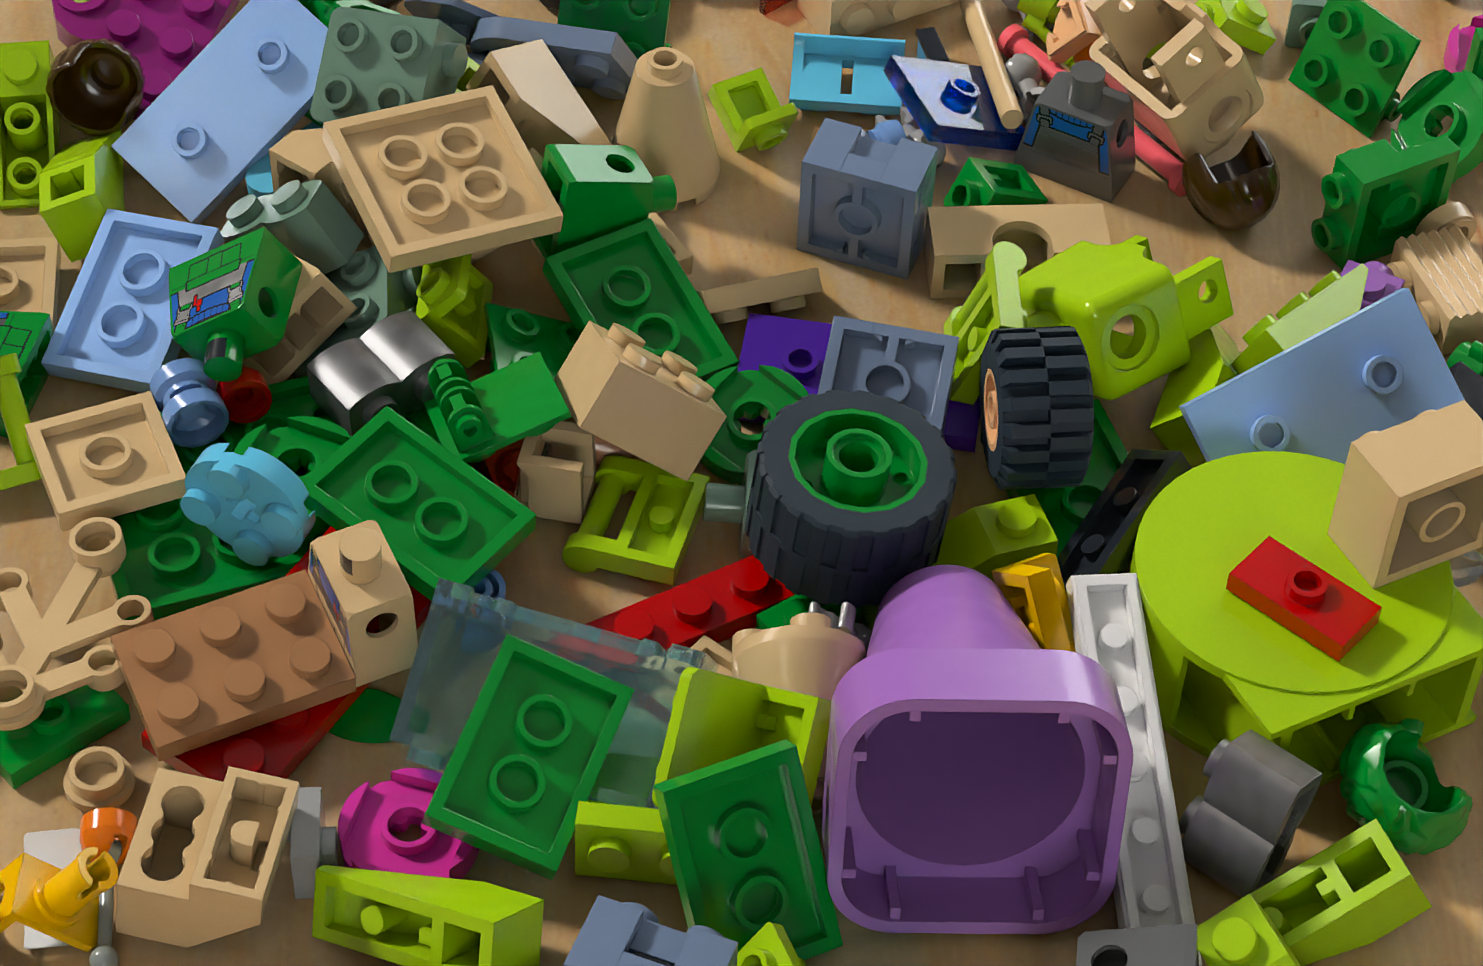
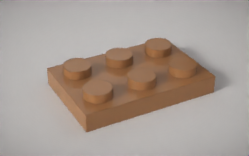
M306 569L110 636L113 653L159 762L356 692V677Z

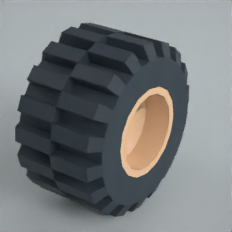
M1074 327L994 329L988 337L983 350L980 370V422L986 464L999 490L1078 487L1083 482L1092 455L1094 402L1087 353Z

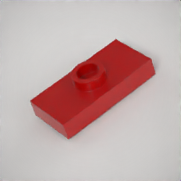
M1270 536L1229 573L1226 585L1227 590L1338 662L1378 623L1382 607Z

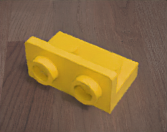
M1042 553L992 570L994 583L1000 588L1041 649L1076 652L1068 599L1055 554Z

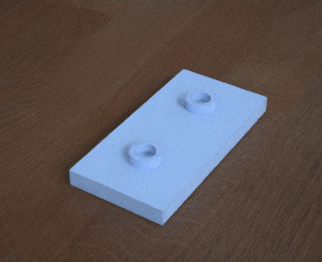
M250 0L111 147L191 223L200 225L245 178L247 169L269 153V149L278 143L311 109L328 28L298 0Z
M1401 288L1179 406L1207 462L1241 453L1284 451L1323 457L1346 464L1351 442L1357 440L1362 435L1370 431L1385 430L1409 421L1426 410H1438L1465 399L1409 288Z

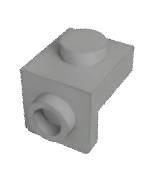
M299 787L298 806L287 841H290V863L295 899L314 898L316 868L323 865L338 866L337 827H326L321 787Z

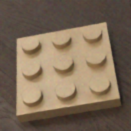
M493 85L323 122L322 140L389 273L561 232L564 215Z

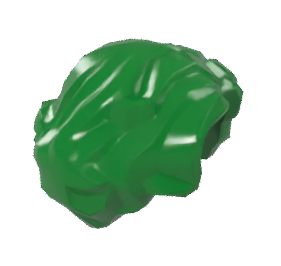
M1405 718L1397 723H1367L1354 732L1340 755V772L1343 776L1340 783L1341 796L1347 801L1346 814L1358 822L1359 828L1377 819L1397 851H1400L1405 856L1414 853L1426 855L1450 845L1462 834L1467 826L1469 813L1473 806L1472 798L1460 787H1444L1439 782L1433 765V756L1419 740L1422 737L1424 722L1418 719Z

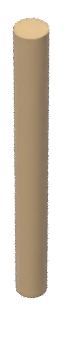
M961 0L960 8L1001 123L1007 129H1015L1022 124L1024 117L981 0Z

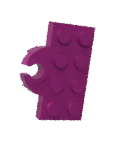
M52 0V8L58 39L66 47L86 39L107 38L120 42L124 48L130 49L133 55L138 57L143 68V75H145L144 97L139 111L133 118V120H136L228 24L240 0H90L83 3H77L72 0Z

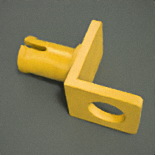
M88 847L81 851L65 868L60 869L23 852L0 871V895L4 891L0 904V933L17 921L73 947L89 952L97 946L99 895L112 888L118 880V867L115 860L109 853L104 851L92 863L86 865L98 853L97 847Z

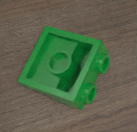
M1444 136L1398 152L1384 138L1337 155L1333 172L1325 175L1321 181V191L1326 201L1323 215L1315 219L1311 225L1312 238L1318 249L1325 252L1341 270L1344 269L1348 260L1365 264L1392 254L1397 239L1401 236L1407 239L1412 233L1415 235L1417 226L1423 218L1436 208L1446 204L1461 149L1448 136Z

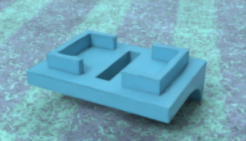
M794 33L789 103H794L796 108L809 111H842L882 116L900 115L906 40ZM842 68L853 69L851 94H840Z

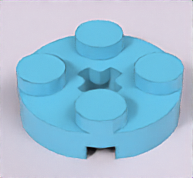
M217 443L207 447L185 477L186 493L180 501V507L184 515L194 523L206 526L216 536L230 544L235 554L241 560L254 566L265 565L270 557H285L297 551L316 521L315 510L308 515V511L303 504L309 492L300 478L281 461L262 450L248 447L244 455H240L234 452H224L230 443Z

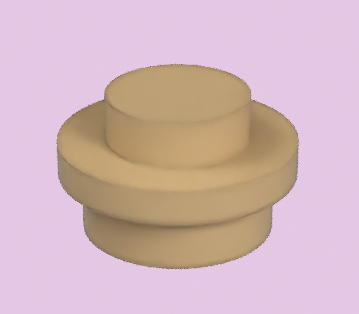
M93 746L77 753L70 761L63 777V787L67 800L75 808L84 812L104 807L118 808L128 800L135 786L134 773L130 763L116 750L105 746Z

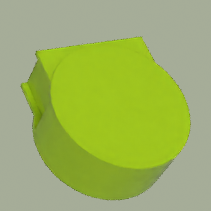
M1284 451L1248 452L1225 456L1201 464L1177 477L1155 497L1142 518L1135 541L1130 573H1137L1162 727L1182 744L1209 758L1212 751L1222 740L1227 739L1231 742L1252 729L1323 773L1319 784L1321 786L1343 777L1340 772V755L1354 732L1367 723H1397L1405 718L1418 719L1424 722L1422 737L1419 739L1423 744L1474 723L1477 715L1470 707L1483 671V618L1454 585L1449 560L1375 589L1369 585L1327 534L1345 468L1343 463L1323 457ZM1268 536L1382 607L1378 623L1339 662L1226 589L1229 573Z

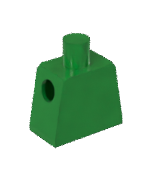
M546 145L541 175L564 217L561 232L532 239L545 259L556 253L646 220L649 213L673 210L677 203L675 183L670 175L652 177L635 149L627 145Z

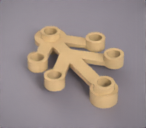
M92 517L81 521L71 530L68 542L74 566L42 618L32 600L33 592L27 573L17 567L0 569V611L7 612L24 647L15 664L9 665L1 652L3 640L0 633L1 731L19 729L32 723L42 713L45 702L49 699L85 685L96 691H110L116 689L125 681L113 653L112 645L95 646L89 649L81 660L44 672L51 659L112 635L155 621L149 600L140 595L124 596L117 600L112 607L74 621L99 578L108 577L118 571L126 557V546L122 529L116 521L106 517ZM18 587L13 591L3 592L8 588ZM140 615L137 619L125 620L130 616ZM112 665L107 670L96 671L101 666Z

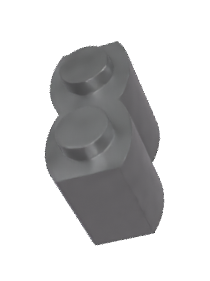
M413 311L395 313L373 325L360 338L339 342L317 355L306 366L310 395L337 425L344 428L352 437L386 406L401 416L405 412L425 408L424 402L435 398L427 379L430 368L440 359L455 360V353Z
M1252 729L1231 742L1227 739L1222 740L1210 754L1203 769V775L1209 778L1204 797L1197 796L1189 804L1179 821L1180 833L1184 834L1182 847L1185 861L1241 898L1271 882L1290 849L1297 827L1313 801L1323 773Z

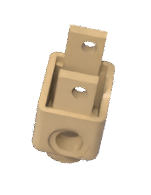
M1088 0L1084 3L1102 34L1090 47L1089 56L1092 61L1104 67L1107 85L1112 89L1128 94L1133 100L1134 118L1185 161L1195 153H1200L1203 159H1205L1211 153L1227 145L1236 134V131L1263 106V92L1242 48L1223 33L1207 13L1193 2H1184L1183 0ZM1165 42L1166 44L1151 57L1154 65L1149 69L1142 70L1143 61L1149 51L1156 45Z

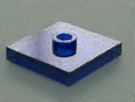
M897 55L890 56L883 71L929 142L1012 151L1018 150L1025 129L1022 124L1015 129H1007L1002 125L981 66Z

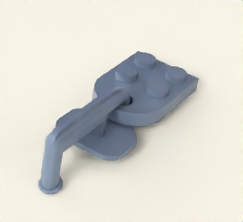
M405 0L404 2L405 8L413 16L440 20L467 39L466 45L470 46L472 51L467 52L468 57L479 65L482 64L491 51L542 39L573 86L592 89L596 94L614 100H622L625 98V94H627L638 59L617 32L501 17L462 0Z

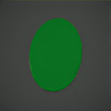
M366 688L328 732L354 742L387 743L402 739L412 733L417 725V716L413 708L399 697L384 691Z

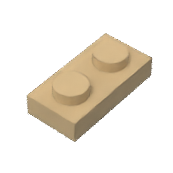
M816 267L696 292L709 313L712 314L715 323L722 324L747 319L749 316L747 306L769 302L771 313L805 307L804 295L820 292L823 289L819 269Z

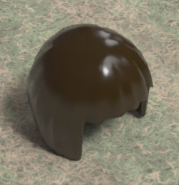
M107 38L86 39L72 44L55 57L48 74L45 89L49 96L50 104L59 117L85 134L101 136L118 132L136 116L144 97L145 75H143V68L138 57L134 56L130 49L124 48L120 42Z
M1252 131L1242 150L1230 160L1208 167L1202 155L1195 153L1184 162L1182 167L1183 186L1189 202L1197 214L1206 222L1219 229L1232 232L1249 229L1265 219L1273 210L1278 200L1280 173L1277 162L1267 144L1256 131Z

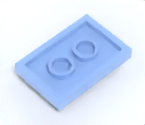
M107 208L41 361L47 373L52 376L140 393L150 391V381L154 373L163 365L176 360L181 346L175 342L171 335L169 269L223 245L224 239L219 229Z

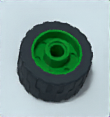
M842 389L828 390L826 393L817 395L810 394L799 398L792 405L788 404L780 409L776 417L768 421L762 431L761 441L758 443L747 506L746 536L750 539V549L754 557L760 560L764 566L763 569L773 579L779 580L785 585L786 589L797 595L802 594L813 599L814 602L828 605V603L842 605L843 602H848L855 608L863 605L878 606L888 590L900 579L919 569L933 566L937 562L957 483V471L954 469L955 457L952 448L947 446L944 441L945 436L936 426H932L923 414L914 408L910 409L902 405L901 401L888 396L881 397L871 394L872 392L860 390L851 392L843 391Z

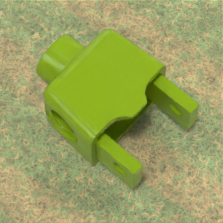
M1135 235L1114 245H1099L1080 241L1018 277L1021 308L1025 309L1028 315L1027 328L1074 327L1087 353L1093 395L1106 400L1118 399L1189 363L1191 353L1188 340L1234 315L1222 259L1209 256L1172 275L1165 265L1153 261L1148 238L1140 235ZM1203 282H1205V292L1203 296L1199 298L1200 286ZM1123 316H1131L1134 323L1133 336L1112 330L1116 322Z

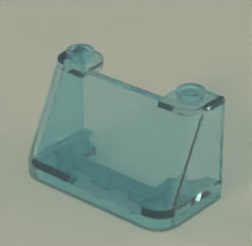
M439 578L389 739L409 747L406 760L445 771L508 633L635 689L588 799L605 804L658 809L652 801L653 785L655 784L656 769L661 759L672 712L673 698L677 691L681 673L687 667H695L717 673L719 665L707 653L673 643L671 648L665 650L658 642L644 638L642 641L524 608L506 599L498 597L497 600L474 593L475 589L473 587Z

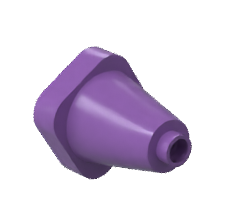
M958 565L930 566L914 571L895 583L885 594L879 605L866 658L848 670L838 683L832 697L821 820L827 884L831 899L839 911L854 923L867 929L887 933H1055L1077 926L1092 917L1106 903L1115 885L1133 766V746L1117 686L1103 666L1085 655L1066 650L1041 649L1000 588L990 578L974 569Z

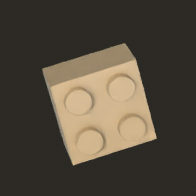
M588 321L554 378L572 417L581 429L688 481L727 417L712 399V395L715 392L714 388L695 376L698 369L683 357L668 350L664 352L662 357H659L643 349L646 344L645 340L624 326L613 323L611 328L607 330Z
M1465 400L1438 410H1426L1409 421L1382 431H1370L1351 442L1327 534L1373 589L1483 546V420Z

